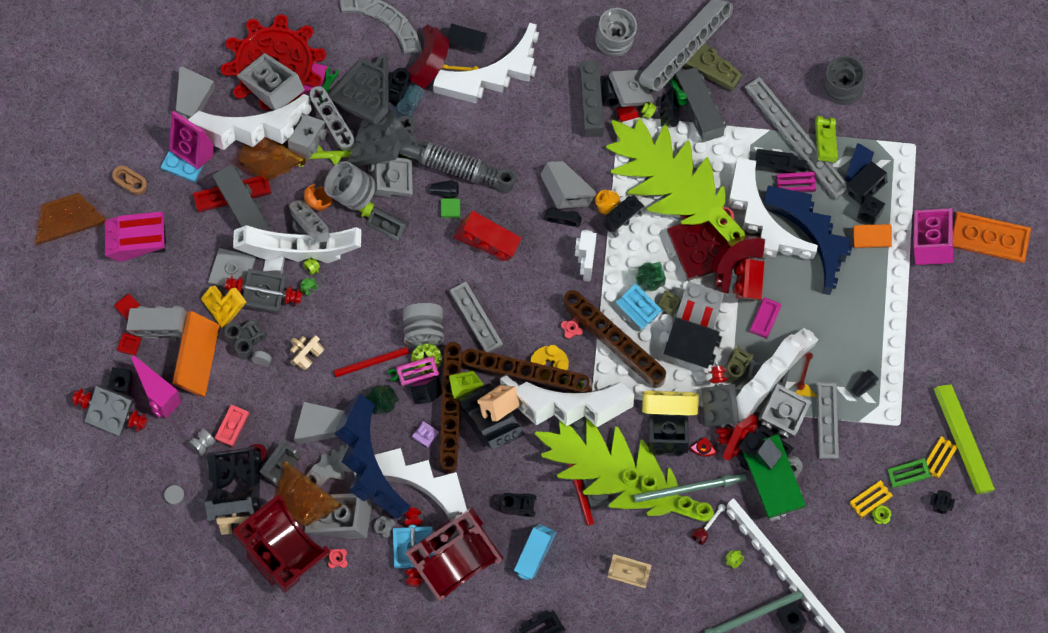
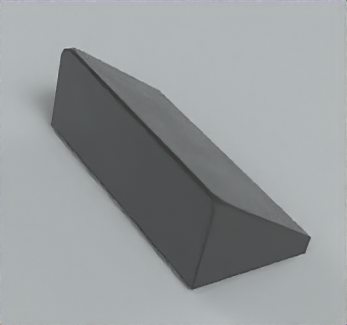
M378 207L372 209L366 222L367 226L397 241L400 240L409 224Z

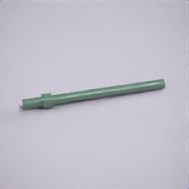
M745 473L733 476L728 474L718 479L633 495V499L636 503L718 486L728 487L732 486L733 483L744 482L747 478Z
M800 590L713 629L710 627L704 630V633H724L801 599L803 595Z

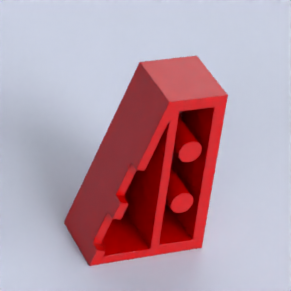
M473 210L462 219L453 237L456 240L492 254L501 261H508L513 257L522 239Z

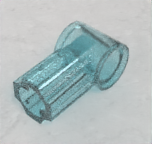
M410 85L403 99L397 104V118L401 116L413 118V114L425 94V91L420 86Z

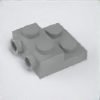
M397 158L396 160L368 164V172L372 173L375 181V196L391 197V195L410 197L413 194L412 159Z
M776 384L758 417V420L761 421L760 425L769 430L771 428L778 430L777 434L783 438H792L796 436L812 401Z

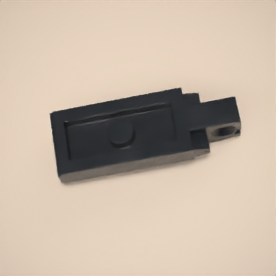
M757 149L755 169L783 173L806 172L808 161L799 160L798 156H794L793 153Z

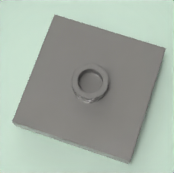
M642 70L612 71L609 74L621 107L639 106L654 102L649 88L640 84L639 80Z
M219 248L208 283L225 288L226 279L231 278V275L237 280L241 276L243 283H246L248 269H253L256 257Z

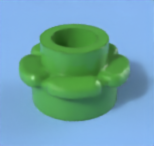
M306 278L300 284V291L310 295L311 292L308 290L312 287L315 291L318 284L314 278Z

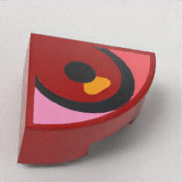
M706 437L689 448L694 454L710 457L717 454Z

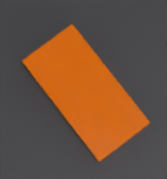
M957 211L953 227L954 248L1025 263L1031 228Z
M193 311L187 312L172 384L197 396L205 397L220 325Z

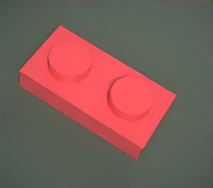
M231 404L214 438L215 441L233 448L249 416V412Z

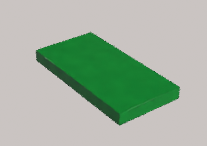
M779 434L768 437L782 453L781 458L772 470H769L743 452L768 519L806 507Z

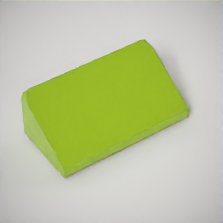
M474 371L454 374L449 377L455 399L484 386Z

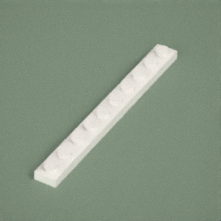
M733 498L728 502L726 507L728 509L726 511L728 516L732 520L736 519L740 524L739 529L744 535L748 534L752 538V545L757 550L761 549L765 554L764 559L770 566L774 565L778 570L776 573L782 581L786 580L790 584V591L792 593L801 591L803 598H801L803 600L802 605L807 611L811 610L816 616L814 619L821 627L824 626L829 631L828 633H845Z

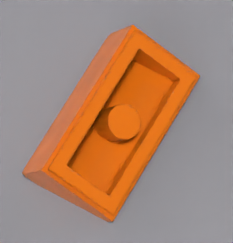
M891 224L854 225L852 230L854 248L892 247Z

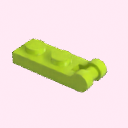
M816 116L817 157L820 161L836 163L838 159L835 129L836 118L824 119L823 116Z

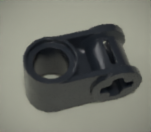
M397 68L388 83V100L396 102L399 106H401L410 85L409 72L405 68ZM399 77L406 78L404 81L397 80Z
M504 493L499 500V510L503 514L535 517L534 502L537 500V496L529 493ZM509 500L513 505L506 507L503 505V502Z

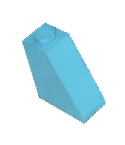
M542 524L533 527L514 571L518 572L519 577L529 580V578L533 579L536 576L557 534L556 531Z

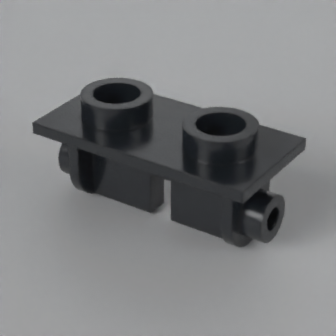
M672 88L660 100L661 127L666 123L671 127H676L679 124V113H677L679 111V103Z

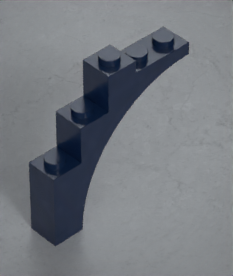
M768 185L764 201L765 209L790 220L809 237L813 244L818 245L817 252L820 256L824 272L823 294L831 295L832 289H836L838 278H835V273L840 271L841 262H845L846 257L851 255L853 245H849L850 238L832 234L834 223H830L831 216L813 212L815 202L811 201L812 194Z
M359 394L349 402L334 432L337 437L349 445L341 461L356 473L349 491L362 501L370 498L374 503L398 519L408 512L410 505L391 487L376 461L370 437L371 416L375 404L362 394Z

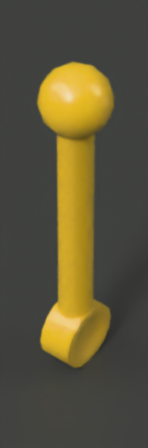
M443 64L441 69L472 71L479 68L477 66L471 68Z

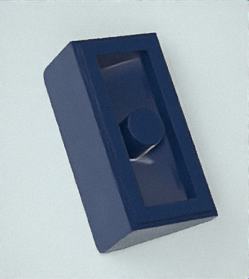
M857 143L845 180L850 182L872 161L874 152Z

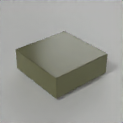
M665 290L657 305L663 312L673 317L682 299Z

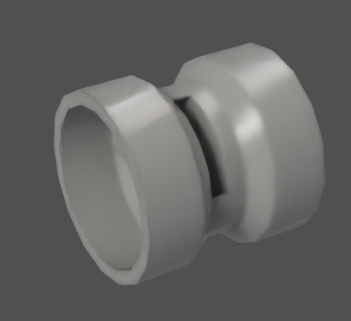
M202 428L198 432L197 438H192L188 443L193 449L196 447L199 451L198 454L202 456L206 452V448L213 446L216 441Z

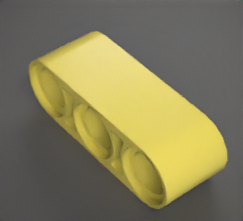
M644 391L642 394L643 413L668 415L698 414V393Z

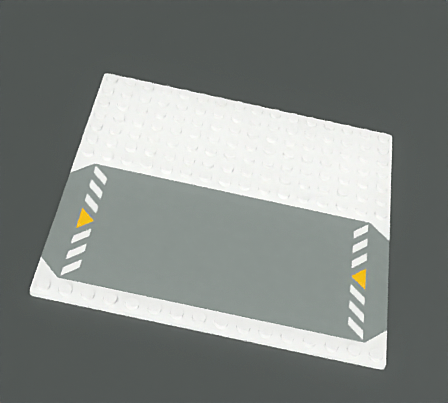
M638 117L648 128L655 144L663 126H660L661 119ZM638 118L623 122L619 119V122L635 129ZM679 121L676 127H671L666 123L671 136L673 159L687 140L690 141L692 149V176L706 157L709 158L714 175L715 197L721 186H724L726 194L724 207L733 211L734 221L741 229L746 209H734L732 206H728L737 158L755 161L757 149L793 153L794 156H798L777 130L726 126L724 136L702 142L693 122ZM807 134L816 145V134ZM836 136L838 159L836 163H830L844 180L857 143L873 151L872 162L887 172L888 183L873 197L885 203L883 213L875 225H892V247L854 248L852 246L851 255L846 257L845 262H841L840 271L835 273V278H838L836 289H832L831 295L823 294L824 272L818 252H816L814 259H802L800 256L784 255L781 252H777L775 258H753V260L764 261L762 300L765 297L782 304L767 339L749 332L762 300L735 298L733 284L736 283L737 275L734 274L733 267L729 293L724 295L723 303L714 326L715 330L721 331L720 336L723 337L720 346L715 347L713 353L716 354L713 366L709 365L708 369L663 354L679 307L673 317L662 312L642 330L616 304V301L622 298L635 283L656 304L665 290L682 299L688 283L667 233L668 228L681 224V216L646 211L648 207L670 194L634 195L644 205L643 215L640 217L636 213L630 219L629 225H622L619 228L618 237L615 238L609 231L607 234L600 311L666 370L665 383L659 388H653L597 338L592 392L603 390L622 382L632 389L634 400H642L644 391L694 392L699 394L698 406L703 407L701 388L715 386V384L709 382L712 374L708 373V371H712L711 367L723 366L724 369L736 345H739L740 349L748 354H754L752 360L764 363L774 355L785 338L791 334L795 335L805 328L813 332L814 336L819 340L815 346L807 351L789 369L785 388L812 401L805 417L818 418L817 382H837L838 420L899 426L902 408L916 145ZM615 153L614 169L637 159ZM755 169L756 186L763 205L768 185L777 187V174L786 173ZM613 174L612 190L618 193L621 203L628 196H632L627 193L629 190L651 177ZM814 176L816 192H803L812 194L811 201L815 202L813 212L831 216L830 223H834L832 234L849 237V245H853L852 230L854 225H869L857 218L861 205L848 195L850 191L834 200ZM800 184V185H794V186H793V185H785V186H782V188H784V187L811 186V184ZM767 211L774 221L788 233L803 241L812 243L809 237L790 220ZM743 230L748 236H760V233L751 234ZM713 272L689 282L716 290L714 280L718 273ZM599 324L598 328L603 329L605 328V326L603 324ZM616 336L610 337V340L618 341L619 338ZM631 349L624 350L626 354L633 353ZM640 361V362L638 363V364H639L640 366H642V367H645V366L648 365V364H647L646 362H644V361ZM750 363L736 382L721 383L723 385L735 384L736 397L744 385L751 381L747 379ZM869 369L878 377L879 381L875 387L858 398L851 392V389L862 372H866ZM659 374L652 375L654 379L662 378ZM773 389L769 392V394L765 397V399L761 402V404L754 412L762 411Z

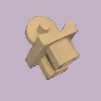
M316 335L305 346L303 343L307 339L304 336L299 340L296 338L291 340L294 346L290 351L293 354L297 350L299 352L289 362L293 366L297 365L301 369L306 370L313 362L305 355L310 351L315 357H318L324 351V348L318 342L320 339Z
M234 513L230 517H218L216 520L217 524H219L221 535L232 534V523H239L240 525L251 515L237 516V513Z

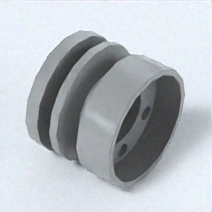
M611 8L602 14L595 36L596 45L601 52L617 57L626 54L631 49L637 30V22L632 13L622 8Z
M348 161L336 164L328 173L324 184L325 192L328 196L352 211L364 208L372 199L375 191L373 177Z
M418 303L406 306L403 309V324L406 326L404 328V343L412 347H417L421 344L436 346L443 343L444 327L441 325L443 323V308L432 303Z

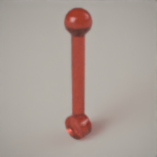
M810 352L805 356L806 362L801 380L797 384L798 390L805 388L804 380L809 362L813 358V354Z

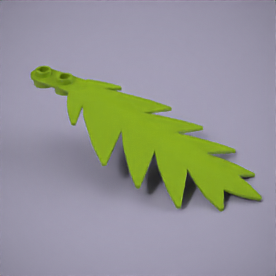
M640 118L637 119L635 129L618 121L611 120L614 131L620 141L606 145V148L618 155L637 160L612 169L610 173L622 176L651 177L629 190L628 194H670L648 207L646 211L668 215H693L681 221V224L687 225L701 224L709 221L728 242L735 239L733 237L734 233L739 234V237L745 236V232L723 209L726 198L724 186H721L715 197L714 175L708 157L704 159L692 176L693 160L689 140L686 141L673 159L671 136L666 124L663 126L654 144L648 128ZM724 219L727 223L722 225L720 220Z
M587 417L586 445L572 427L566 426L560 420V434L535 432V435L552 449L542 453L541 456L543 458L561 463L576 464L557 474V478H598L583 491L584 495L623 492L609 504L610 508H653L647 512V516H659L673 511L703 522L713 518L714 511L710 504L692 500L688 496H680L678 494L635 503L633 495L677 487L678 484L671 468H668L666 484L665 477L653 453L649 452V447L643 439L640 440L637 466L635 467L633 456L617 426L615 427L611 455L598 428Z

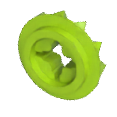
M432 344L417 346L412 353L411 362L424 358V352H426L428 357H435L434 360L438 370L442 363L440 350ZM424 363L418 366H414V368H419L427 364ZM433 368L428 369V370H425V371L432 372V371H433Z

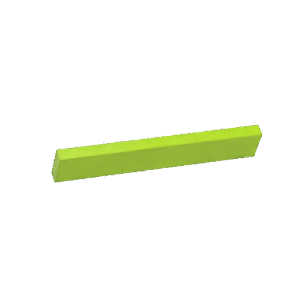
M952 384L937 386L934 388L935 394L976 494L994 491L995 488Z

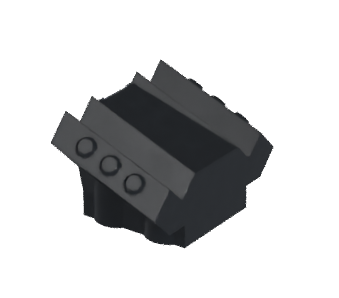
M488 383L458 397L457 400L464 412L465 420L484 447L487 445L492 450H495L524 436L525 433L517 423L512 412L498 421H492L489 410H487V418L482 416L480 404H478L477 400L494 389Z

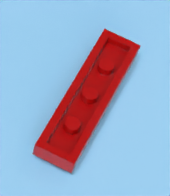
M266 174L242 180L244 185H249L252 194H250L252 199L271 194ZM218 187L193 193L198 213L228 205Z

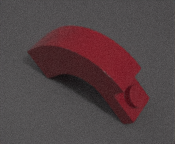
M428 24L423 28L425 37L424 50L418 60L408 69L410 80L423 89L434 80L441 70L449 49V39L438 28H433Z
M760 236L737 237L726 243L718 251L711 267L712 271L718 273L714 280L716 290L729 293L731 273L738 261L746 257L763 258L764 238Z

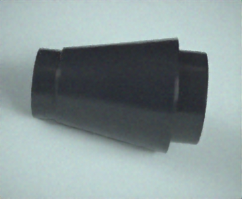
M605 78L602 81V101L606 106H615L619 103V99L610 78Z
M454 180L431 183L430 192L431 195L453 199L458 197L459 184L454 182Z
M869 369L866 372L863 371L851 392L859 398L877 385L878 377Z

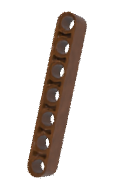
M569 290L565 293L563 305L569 314L650 386L659 388L664 385L666 378L664 367L578 291ZM575 299L577 302L570 304L568 300ZM588 311L591 313V315L584 316L582 315V312ZM603 324L605 328L599 329L596 325ZM616 336L619 338V340L612 341L610 340V337ZM631 349L633 353L626 354L624 350ZM640 361H644V362H646L648 365L645 366V367H642V366H640L638 363H639ZM659 374L662 378L654 379L652 375Z
M457 342L448 343L444 349L440 468L445 474L454 473L458 467L460 404L453 397V393L447 391L451 387L449 377L454 375L449 374L447 371L449 369H456L457 373L455 374L461 373L462 349ZM453 350L458 352L455 356H451L448 353ZM449 405H454L456 409L453 411H448L446 407ZM451 423L455 425V428L447 429L445 426ZM452 442L455 445L452 448H447L445 444ZM450 460L454 464L451 467H447L444 465V462Z
M472 348L466 349L462 353L464 364L468 368L503 377L507 375L511 379L572 393L591 392L593 387L588 376L581 373ZM476 355L474 362H467L469 356ZM493 359L494 364L491 367H486V362ZM513 364L510 371H504L505 365ZM525 368H531V373L527 376H524L523 370ZM544 372H549V378L542 380L541 375ZM562 377H569L566 384L559 383ZM587 381L585 388H578L579 382Z

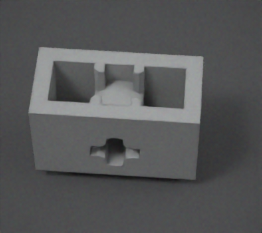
M304 114L288 140L289 153L310 159L312 154L317 152L320 141L326 137L325 121Z

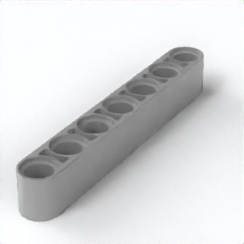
M711 0L642 72L639 80L641 86L655 91L661 90L730 17L733 11L732 3L724 0Z

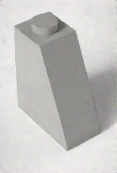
M181 66L179 69L176 112L187 120L198 111L202 112L215 90L214 81Z
M563 161L547 162L540 174L557 209L590 206L596 196L595 190Z
M304 402L294 436L295 443L303 444L337 437L334 432L345 411Z

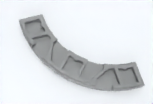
M340 0L342 13L365 14L386 24L398 37L404 55L422 52L421 43L416 31L408 19L393 6L381 0Z

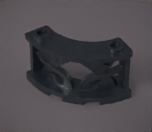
M257 446L211 452L207 455L209 481L213 482L212 489H208V495L205 500L208 521L216 520L219 515L250 511V515H253L260 508L259 463L262 458L260 451H257ZM249 453V463L244 465L245 460L242 457L237 466V455ZM231 456V462L220 459V457ZM236 474L246 482L247 486L242 492L233 497L230 492L222 490V488L229 486ZM223 475L228 476L226 479H222Z

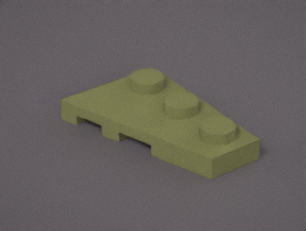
M705 42L684 64V67L687 69L697 67L699 73H702L705 78L733 92L742 74L727 60H723L717 54L718 52L714 48L711 49Z

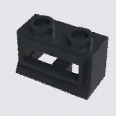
M634 195L628 196L606 215L603 226L615 238L618 237V231L622 225H629L630 219L636 213L640 217L643 215L644 205Z
M546 610L538 615L539 619L533 622L528 620L521 624V629H519V633H527L553 618L556 625L543 633H566V629L554 610L551 612Z

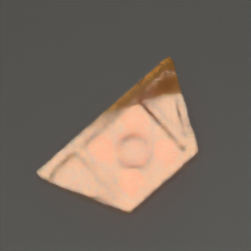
M266 137L254 147L243 143L239 157V164L269 181L280 174L290 172V168L298 164L303 166L306 164L304 157Z
M80 193L42 204L41 218L38 223V234L35 238L36 244L40 245L103 225L106 218L92 204L88 203Z
M287 461L284 462L283 467L285 470L283 479H280L278 494L284 498L290 514L298 522L307 527L342 506L340 502Z

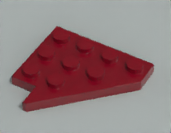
M680 215V216H681V219L684 220V219H686V218H688V217H690V216H693V215ZM709 221L695 225L679 224L667 229L668 236L688 281L714 272L711 270L713 260L718 251L728 241ZM734 233L733 237L737 238L739 237V234ZM746 257L743 259H753L756 257Z

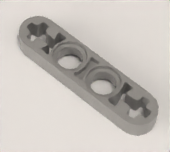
M314 87L310 91L312 104L322 120L325 121L326 127L339 148L343 151L351 150L355 142L352 133L325 89ZM315 93L322 94V104L317 97L315 98ZM325 107H330L333 109V112L330 115H324L322 110ZM339 122L342 124V128L340 130H333L332 124ZM344 133V137L346 138V140H349L348 145H346V143H343L341 134Z
M297 200L290 203L291 216L313 241L325 242L330 238L329 228L306 202Z

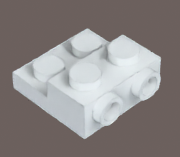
M583 230L581 231V238L576 240L575 256L578 257V263H581L580 275H583V281L591 282L597 233Z

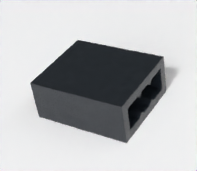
M675 317L663 354L708 369L709 365L713 366L716 354L713 353L715 347L720 346L723 336H720L721 331Z

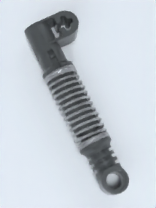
M409 116L399 117L400 122L413 136L414 120ZM415 140L414 142L401 144L399 154L416 159L423 165L427 163V167L430 164L431 168L435 166V169L439 167V171L442 168L443 172L447 170V174L450 171L451 175L455 173V176L459 174V178L462 175L463 179L467 177V180L471 177V182L473 183L485 181L484 184H487L489 182V185L493 184V187L500 193H509L513 189L516 176L509 168H502L497 171V168L492 169V166L488 168L485 161L478 160V158L474 161V157L470 159V156L466 157V154L462 156V153L458 155V151L454 153V150L450 152V149L446 150V147L442 149V146L438 148V144L434 146V143L428 141L421 142Z

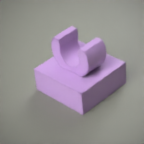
M423 421L412 435V438L426 448H429L439 435V431Z

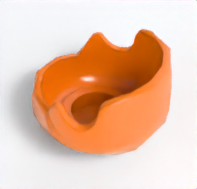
M312 184L304 190L305 202L314 211H323L333 204V199L326 194L324 187L314 188L315 184Z

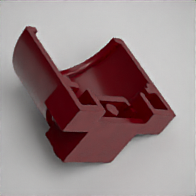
M280 494L233 530V536L246 549V558L271 586L276 583L284 593L297 584L302 575L330 553L326 545L320 547L305 534L290 514L285 500Z
M472 507L464 513L460 512L431 531L423 540L405 552L438 601L446 598L453 590L481 570L494 563L497 565L503 560V556L483 529V522Z

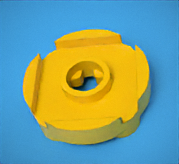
M555 345L541 347L531 357V362L546 365V361L549 360L554 362L553 367L568 370L569 361L566 354ZM544 372V373L541 375V379H542V380L548 379L549 376H550V373H549V372Z

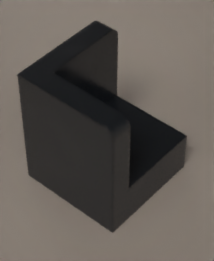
M438 376L416 381L410 386L415 404L431 403L442 395Z

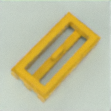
M942 436L926 461L928 466L942 443L945 444L932 468L929 469L930 474L937 479L940 478L958 448L956 444H951V441L944 440ZM948 447H950L952 450L938 473L934 472Z
M880 480L850 501V505L862 519L875 508L892 498L893 495L891 492L889 493L888 488ZM877 488H881L880 491H878L870 498L856 506L857 502H859L864 497L875 491ZM885 493V497L877 501L875 504L867 508L865 511H860V509H862L867 504H869L870 502L878 498L880 495Z

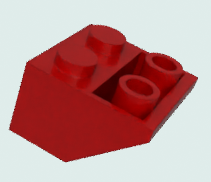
M753 259L738 261V264L736 263L734 267V274L737 275L736 283L733 284L735 298L762 300L764 261Z

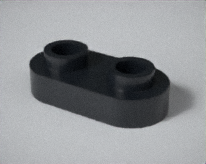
M551 207L545 210L543 219L546 222L580 227L582 217L575 211L565 212Z

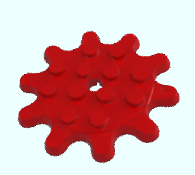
M279 14L275 17L271 27H263L258 20L250 19L246 23L247 30L249 31L247 38L241 40L230 37L226 40V47L233 51L236 57L232 62L221 66V72L225 76L237 77L245 68L266 53L298 74L303 86L318 87L322 83L321 76L313 72L312 66L314 63L321 62L326 58V51L322 48L312 49L308 46V40L314 33L313 28L306 25L297 31H292L288 28L287 16ZM241 80L233 91L234 96L238 99H244L246 96L254 94ZM299 94L296 98L289 102V104L298 99L301 95ZM259 100V106L262 110L268 111L271 109Z

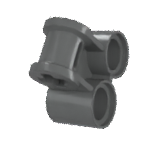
M257 319L250 320L242 327L235 322H231L224 329L226 341L229 344H235V353L239 359L246 360L250 358L253 353L252 345L261 342L267 337V333L263 332L258 325L259 321ZM232 331L238 332L236 336L229 335ZM242 346L248 347V350L242 352L239 350V348H241Z

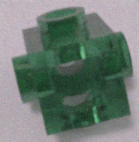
M661 262L644 263L638 267V273L635 275L637 285H641L643 291H655L659 287L665 286L666 278Z
M377 385L366 396L368 400L375 404L372 412L374 415L391 412L395 408L394 405L399 401L394 389L390 385Z

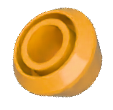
M601 190L595 197L598 211L602 214H608L620 203L618 193L613 190Z

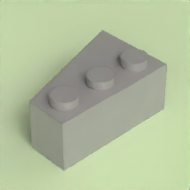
M144 306L130 308L126 330L137 337L158 339L159 336H170V340L176 341L177 337L182 338L187 312L181 306H173L172 308L156 306L155 308Z

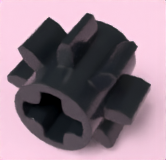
M938 490L937 494L933 493L930 500V505H933V511L940 514H947L948 510L952 511L955 499H951L952 494L944 490Z

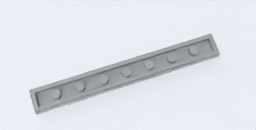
M758 77L746 85V92L802 160L808 161L807 167L811 172H814L815 177L833 199L836 200L847 193L849 190L846 188L847 183L830 162L818 160L817 146L765 82Z

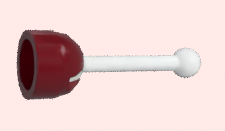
M720 504L718 506V510L713 515V518L704 528L694 530L691 534L693 540L696 541L698 537L700 541L697 543L704 545L708 539V528L718 515L725 511V505Z

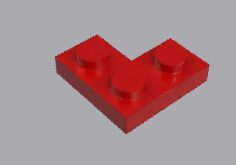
M752 414L736 425L723 454L724 459L730 461L740 455L742 451L738 448L750 431L752 433L756 432L758 417Z

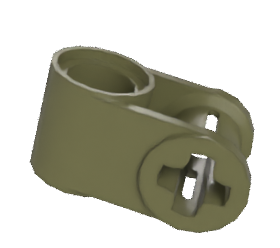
M739 345L735 346L724 369H727L724 372V377L728 378L727 383H734L743 375L754 354H748L740 349Z

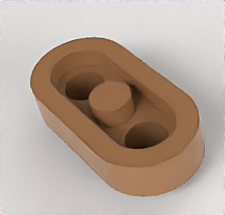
M118 166L113 170L112 177L118 186L136 196L146 192L147 182L144 177L126 166ZM121 175L126 176L125 179H120L119 177ZM140 184L141 187L136 189L134 188L135 185Z

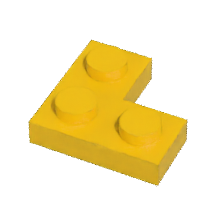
M211 286L201 298L222 328L226 327L247 303L237 288L230 289L224 297L216 286Z

